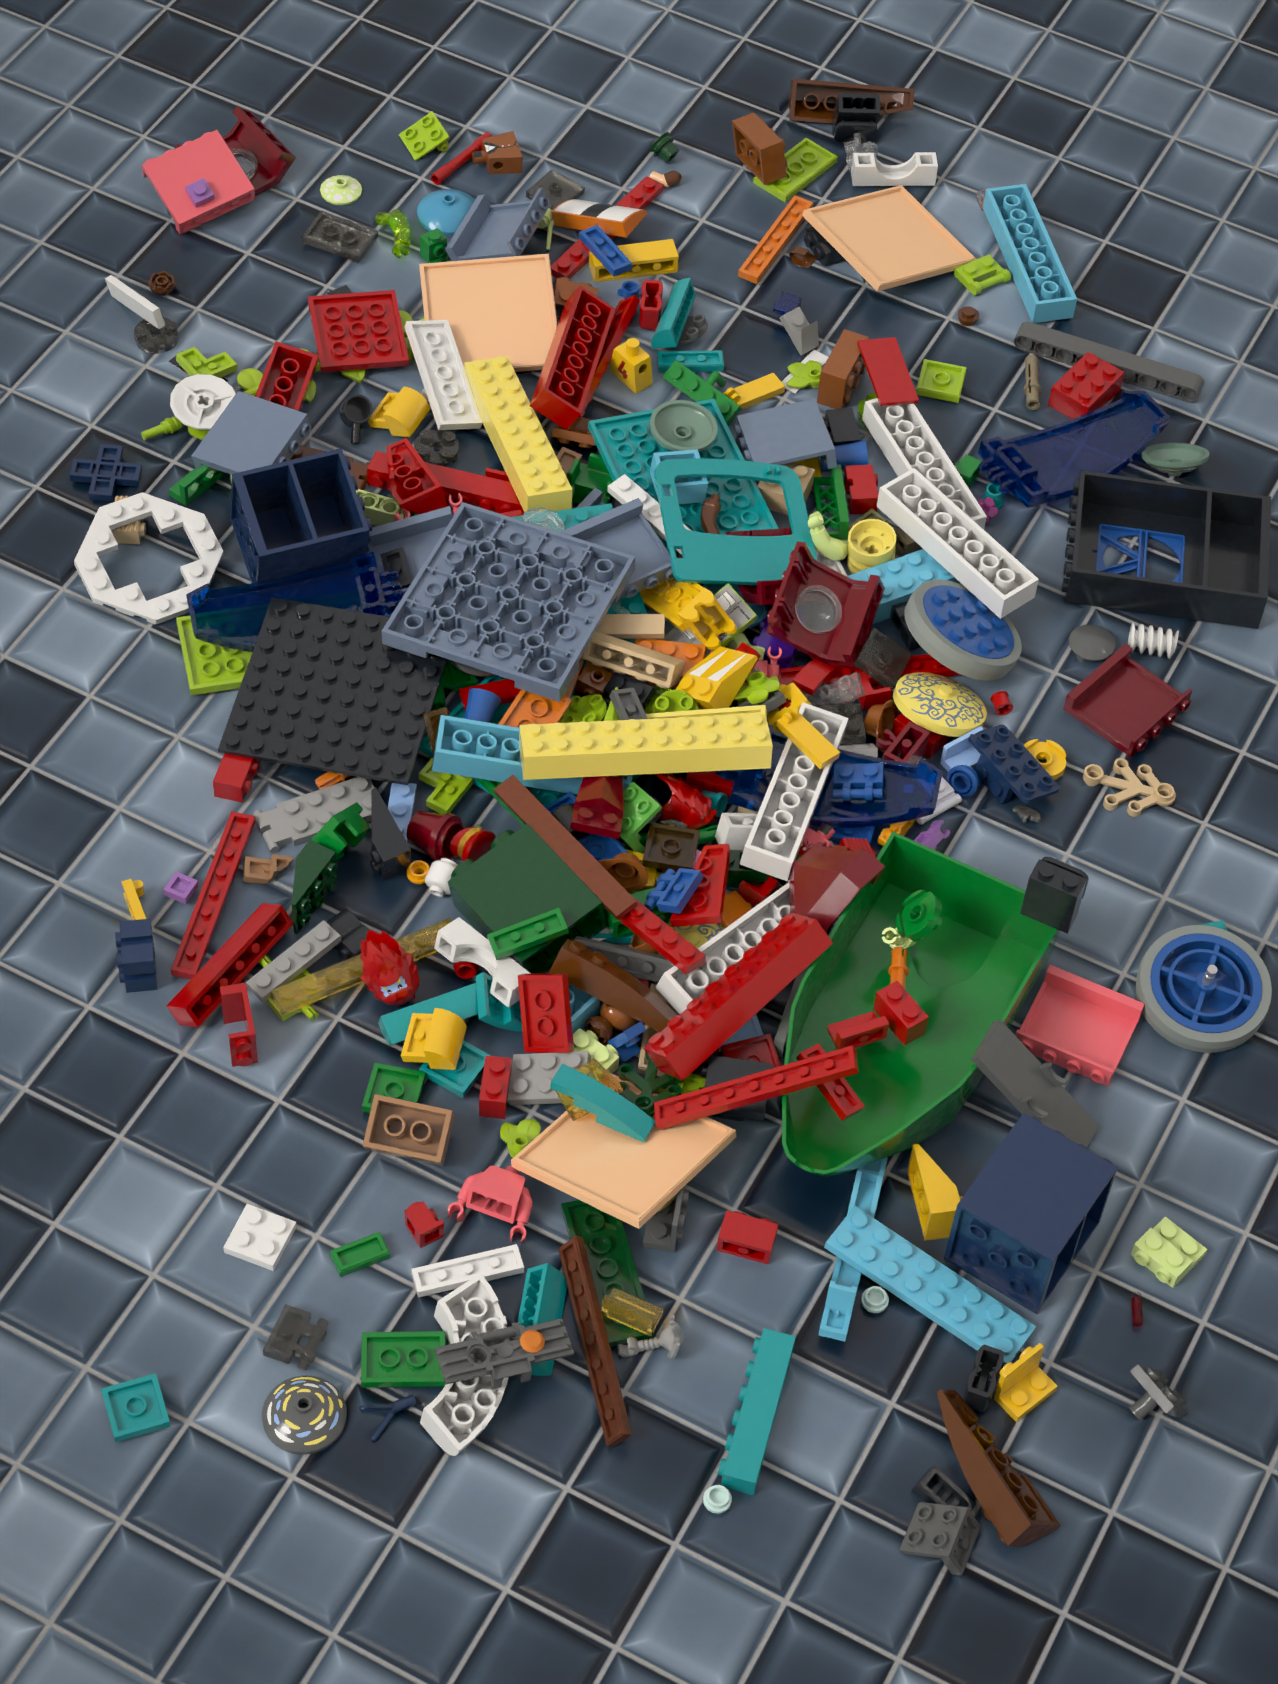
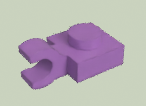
M935 820L927 831L921 832L914 841L936 850L937 844L943 838H947L950 831H941L940 827L944 821Z

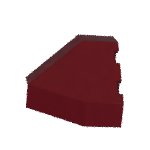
M818 842L797 860L789 875L790 914L795 913L816 919L824 931L827 932L859 891L869 882L874 885L880 879L885 866L867 850L858 849L855 852L846 846L834 845L833 847H827L826 843Z

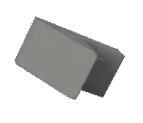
M800 307L779 318L800 356L819 346L818 322L815 321L809 324Z

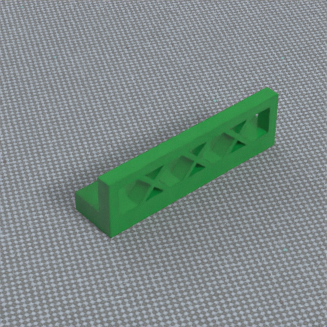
M202 465L197 470L194 468L169 489V496L187 506L226 473Z
M837 465L836 468H831V477H814L813 492L816 512H820L824 523L821 525H824L825 528L830 526L837 530L827 532L830 537L840 540L848 539L849 516L841 465ZM818 485H830L831 487L825 490ZM824 498H827V499L831 500L832 502H830L829 504H826L825 502H823V501H821V500H823ZM826 512H829L834 516L828 518L824 514Z

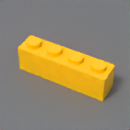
M673 239L618 245L617 247L632 262V270L615 277L589 251V267L594 282L678 272L679 256Z

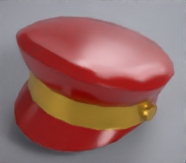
M481 826L465 828L456 833L451 839L450 851L454 856L462 858V861L467 859L476 861L490 851L491 844L496 838L495 834L492 831H486Z

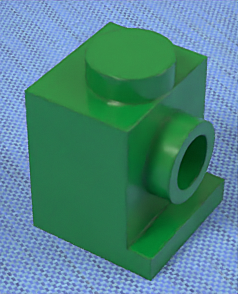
M439 228L420 235V255L427 263L449 260V255L445 250L447 247V237Z
M965 454L962 460L957 461L954 466L970 490L979 477L982 461Z

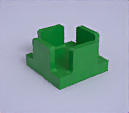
M591 453L589 465L581 463L580 459L575 458L568 472V481L572 487V502L580 504L594 488H597L603 492L601 502L610 504L613 496L608 493V485L613 483L602 457Z
M356 802L333 815L311 840L335 851L336 862L345 856L342 851L348 845L347 842L351 847H355L369 833L370 825L359 815L364 809Z

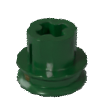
M665 132L654 141L649 151L654 152V157L660 156L668 163L678 154L679 149L672 143L674 138L669 136V132Z

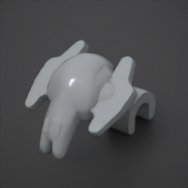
M669 1315L663 1322L664 1329L659 1338L655 1337L654 1339L637 1341L636 1338L629 1337L627 1338L628 1345H617L618 1352L621 1357H632L640 1351L657 1349L662 1346L668 1350V1359L672 1360L675 1359L679 1347L684 1343L685 1333L680 1325L674 1321L675 1316Z

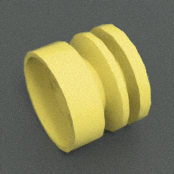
M879 519L862 520L852 526L848 535L847 566L852 574L895 559L896 533L888 523Z

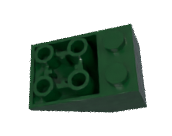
M312 840L308 841L296 857L292 894L293 931L295 934H298L302 927H306L309 924L312 914L316 909L319 910L322 907L327 894L333 892L338 884L336 852Z

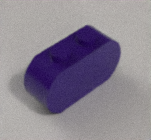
M798 610L800 619L806 624L805 616ZM762 619L759 628L761 634L760 636H755L753 646L765 648L763 660H767L768 664H770V659L767 657L768 648L771 646L770 654L775 657L779 655L780 647L782 654L779 660H777L779 669L791 668L798 649L766 633L769 623L767 619Z

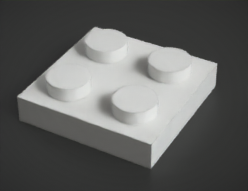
M246 1204L223 1247L224 1253L274 1271L296 1229V1222Z

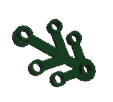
M645 1051L648 1065L644 1079L634 1071L633 1066L630 1064H623L618 1067L619 1079L630 1081L641 1091V1095H636L631 1091L629 1084L626 1082L616 1083L614 1091L651 1117L655 1114L654 1102L682 1095V1089L677 1084L684 1082L685 1079L680 1080L668 1074H664L656 1079L658 1068ZM671 1082L675 1083L667 1086L665 1091L652 1097L653 1092L661 1089L662 1087L668 1085Z

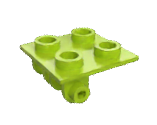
M433 111L399 134L415 161L436 147L442 152L447 151L449 148L447 139L450 137Z

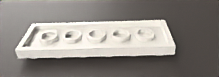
M448 320L406 321L405 330L438 430L480 429L483 422Z

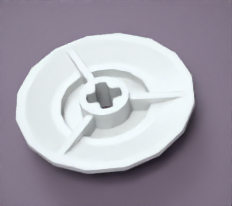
M197 374L186 377L176 384L171 393L170 407L175 417L184 425L195 429L210 430L236 393L233 387L221 378L213 375Z

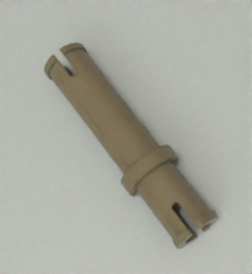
M1029 355L1025 358L1026 385L1024 386V394L1026 395V407L1029 410H1036L1040 407L1039 359L1035 355Z

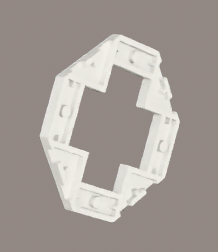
M142 492L99 507L75 557L74 565L93 603L102 606L105 604L116 608V611L133 617L137 615L147 619V622L159 624L200 609L217 566L222 560L223 549L205 514ZM152 516L161 534L183 527L200 560L180 566V572L188 585L187 587L146 601L137 582L115 590L98 556L118 550V544L111 532L112 529Z

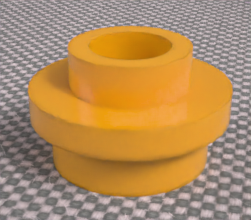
M422 860L412 862L407 868V878L414 884H424L430 866Z

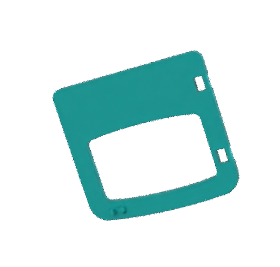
M706 458L666 459L657 465L654 471V479L658 489V500L671 557L672 572L677 581L683 583L757 585V581L782 579L783 572L787 570L790 562V553L794 550L797 542H806L813 558L817 561L814 543L810 534L811 528L808 526L809 519L801 482L798 475L789 467L753 461ZM690 477L734 478L779 484L783 489L792 535L734 536L687 530L682 522L675 479ZM663 487L669 488L671 496L664 495ZM675 549H681L683 558L676 557Z

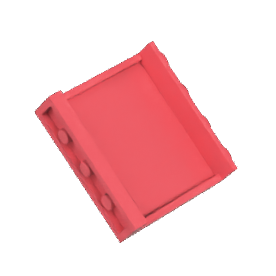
M218 130L204 133L200 138L187 141L182 146L174 150L170 149L157 158H150L142 164L143 177H148L175 220L176 230L180 235L255 200L254 187ZM204 178L213 191L215 199L195 207L185 191V186Z
M1049 965L1044 982L1020 1030L1017 1029L1015 1036L1034 1056L1042 1058L1045 1062L1061 1066L1069 1072L1087 1077L1095 1083L1109 1086L1141 1018L1145 1004L1063 969Z

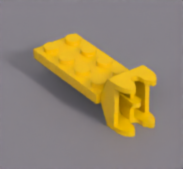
M673 578L661 581L651 589L646 588L640 591L644 606L656 614H665L666 621L682 632L688 630L701 645H706V648L709 650H716L721 646V641L718 638L721 633L730 635L735 634L737 631L736 624L718 603L713 593L697 583H683Z

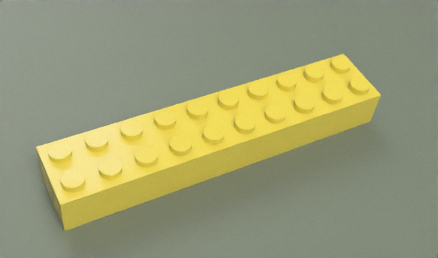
M508 356L465 362V372L483 425L525 515L572 509V487L533 408L530 407V401Z
M766 714L519 725V750L523 780L771 768L773 745Z

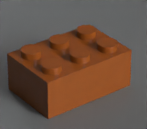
M754 112L732 120L735 152L742 163L764 185L786 177L787 161L784 157V150L786 148L784 140L779 138L774 130L769 128L764 120L760 119Z
M846 329L843 330L821 370L817 397L818 404L833 409H843L845 403H850L853 394L852 390L858 388L860 376L865 375L867 371L857 342L858 340H867L869 337Z

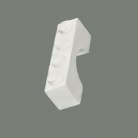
M916 152L908 161L899 165L883 164L877 160L874 153H853L851 166L853 186H935L938 170L936 152Z
M460 917L438 930L434 949L452 963L467 961L485 968L493 980L490 993L507 1007L520 1000L518 975L531 974L528 970L520 966L510 956L496 960L488 939Z

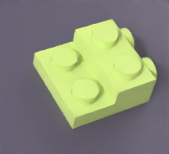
M579 1028L573 1034V1052L589 1051L591 1055L589 1077L599 1082L608 1073L613 1074L618 1069L619 1056L617 1050L612 1045H602L598 1042L597 1035L591 1030L585 1032Z
M1164 1217L1153 1229L1150 1228L1134 1244L1131 1255L1138 1264L1152 1271L1161 1282L1167 1283L1174 1288L1206 1255L1208 1249L1167 1217Z

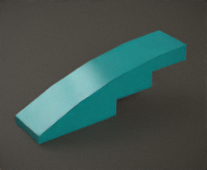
M562 1064L551 1080V1089L574 1098L573 1105L597 1115L596 1122L643 1143L655 1125V1120L635 1104L611 1088L567 1065Z

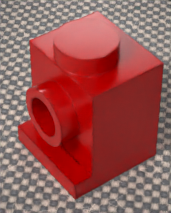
M424 1201L415 1202L404 1210L405 1225L420 1248L444 1237V1223L442 1219L438 1220L435 1211L432 1208L428 1209Z

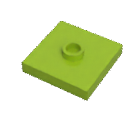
M924 359L916 389L917 395L959 403L967 367Z

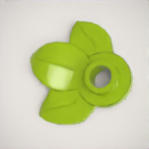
M809 360L806 364L796 362L787 367L788 371L793 375L786 383L787 386L793 388H805L807 386L819 388L822 365L814 360Z
M753 672L747 676L745 684L741 686L734 700L747 698L751 704L762 703L768 698L769 692L780 688V683L777 680L768 679L763 672Z
M524 1119L518 1126L508 1122L502 1124L500 1138L507 1143V1150L512 1158L540 1135L541 1126L535 1119Z

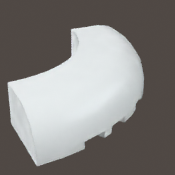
M481 1273L437 1302L434 1318L440 1324L442 1330L445 1331L448 1344L470 1340L469 1334L471 1332L480 1334L506 1328L507 1325L506 1317L503 1316L498 1304V1298ZM508 1338L500 1341H495L487 1343L485 1345L491 1346L495 1344H500L502 1342H508L510 1341V1339ZM470 1354L474 1362L482 1363L480 1360L475 1359L474 1354ZM491 1375L445 1385L440 1394L423 1409L420 1424L446 1453L456 1456L472 1443L494 1416L502 1400L508 1377L502 1380L501 1388L493 1390L491 1388Z

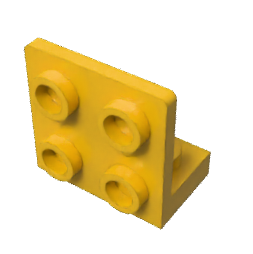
M1041 1343L1034 1348L1031 1346L1026 1348L1021 1353L1019 1360L1014 1364L1012 1362L1007 1363L999 1372L1000 1379L996 1384L997 1389L994 1400L1016 1422L1052 1395L1058 1387L1039 1367L1044 1351V1346Z

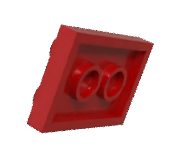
M518 975L524 1052H573L574 1044L568 975Z

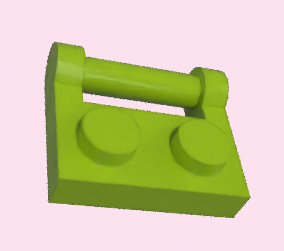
M990 254L954 269L955 277L973 295H977L983 289L1000 282L1006 283L1011 280L1010 272L1007 269H1003Z

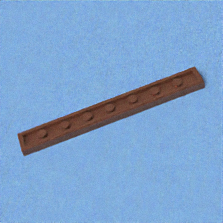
M514 775L494 788V793L524 824L528 823L602 901L603 906L617 920L638 906L637 901Z
M575 1236L558 1248L606 1446L615 1447L630 1437L632 1432L583 1237Z

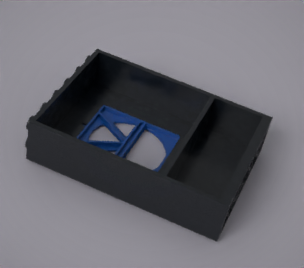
M1080 471L1079 479H1074L1073 493L1075 495H1071L1069 508L1073 509V511H1069L1068 525L1071 528L1067 530L1066 541L1070 545H1066L1065 558L1068 561H1065L1063 575L1067 577L1063 579L1062 592H1066L1065 602L1255 629L1259 628L1268 599L1271 522L1270 496ZM1138 536V552L1117 540L1124 537ZM1148 538L1167 545L1178 557L1180 571L1173 581L1145 578ZM1110 545L1134 560L1106 567L1103 555L1106 548ZM1137 569L1136 576L1120 574Z

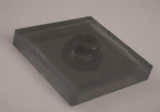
M551 169L526 191V197L532 200L538 189L542 188L549 200V208L553 211L558 205L567 200L578 199L585 193V187Z
M873 628L869 632L853 665L885 687H891V690H893L912 654Z

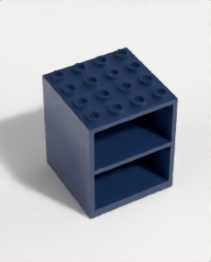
M342 448L232 474L230 519L256 598L364 572L365 563L368 562L366 553L369 552L368 542L371 541L369 531H372V525L369 517L365 518L363 512L365 511L364 501L362 497L357 495V481L355 476L351 477L349 472L351 470L350 460L348 456L344 457Z
M1023 1113L957 1204L944 1259L1026 1309L1038 1314L1100 1223L1118 1167L1113 1165L1108 1159L1101 1158L1092 1153L1084 1145L1077 1144L1066 1138L1063 1133L1042 1124L1037 1118Z

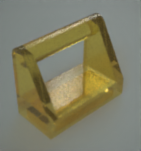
M592 1059L576 1069L586 1075L593 1071L598 1082L611 1088L618 1094L624 1091L620 1083L596 1059ZM555 1091L573 1121L590 1113L574 1106V1098Z

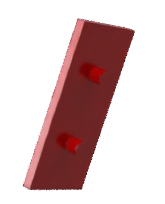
M896 337L858 340L857 344L880 406L918 403L919 399Z

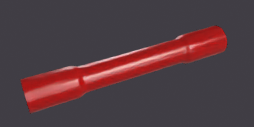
M485 132L454 159L431 174L432 182L436 185L441 184L455 170L472 158V152L482 151V140L492 135L489 132Z

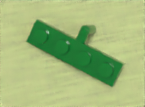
M675 360L662 376L665 381L694 402L715 399L728 426L742 410L737 403L713 387L715 383L720 387L726 385V380L718 371H713L705 381Z

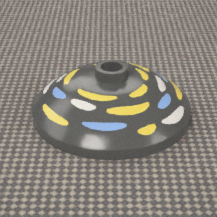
M308 1375L296 1376L278 1384L267 1396L262 1410L263 1427L272 1443L286 1452L299 1455L314 1454L331 1446L342 1434L347 1420L346 1403L340 1391L329 1381ZM303 1403H306V1404L309 1405L307 1408H300V1407H299V1405H301V1404H303Z

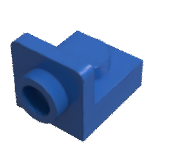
M641 1021L608 1041L609 1045H612L617 1050L621 1063L640 1052L636 1042L640 1040L638 1035L646 1031Z

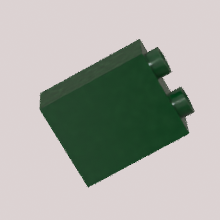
M528 823L516 832L507 830L499 834L492 842L489 852L476 861L467 859L461 862L453 870L451 879L448 881L454 906L486 939H488L487 934L560 908L568 927V934L510 955V958L531 974H545L549 971L567 939L572 941L575 940L576 936L591 939L607 927L602 901Z

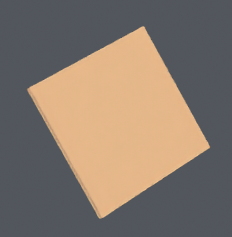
M902 185L805 209L802 215L877 292L954 271L956 267L976 260Z
M549 254L419 264L425 321L448 320L464 369L465 362L490 359L498 356H508L515 372L543 369L557 329Z
M608 1073L599 1081L614 1090L616 1083L626 1082L629 1084L631 1091L636 1095H641V1091L630 1081H623L619 1079V1076ZM572 1105L512 1158L511 1166L640 1229L736 1138V1130L711 1118L703 1117L661 1130L654 1125L646 1141L643 1143L597 1123V1115Z

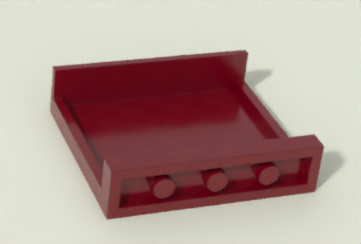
M1124 644L1067 694L1063 710L1131 757L1136 751H1142L1151 738L1155 739L1166 724L1168 726L1171 725L1177 714L1185 712L1189 708L1192 689L1189 688L1184 694H1181L1132 660L1130 657L1133 648Z

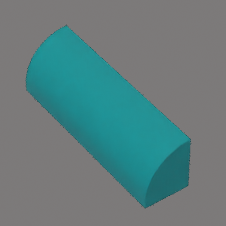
M691 278L681 279L673 285L651 341L652 349L677 347L696 297Z
M476 983L381 1016L378 1024L385 1040L389 1045L405 1041L412 1013L433 1014L434 1008H440L455 1013L463 1020L478 1015Z
M549 1263L527 1269L518 1316L520 1326L524 1325V1327L562 1319L567 1282L565 1275ZM554 1360L532 1364L531 1375H552Z

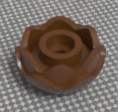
M162 271L160 273H153L148 280V285L153 293L165 296L174 290L176 282L173 275Z
M591 1016L586 1020L585 1031L591 1030L597 1035L598 1042L602 1045L608 1044V1041L613 1037V1027L609 1021L602 1016Z

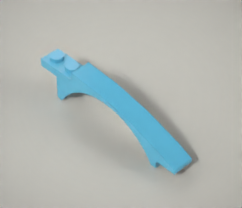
M887 1157L857 1169L848 1213L856 1206L874 1218ZM839 1257L836 1259L832 1279L830 1280L818 1335L845 1342L861 1272Z

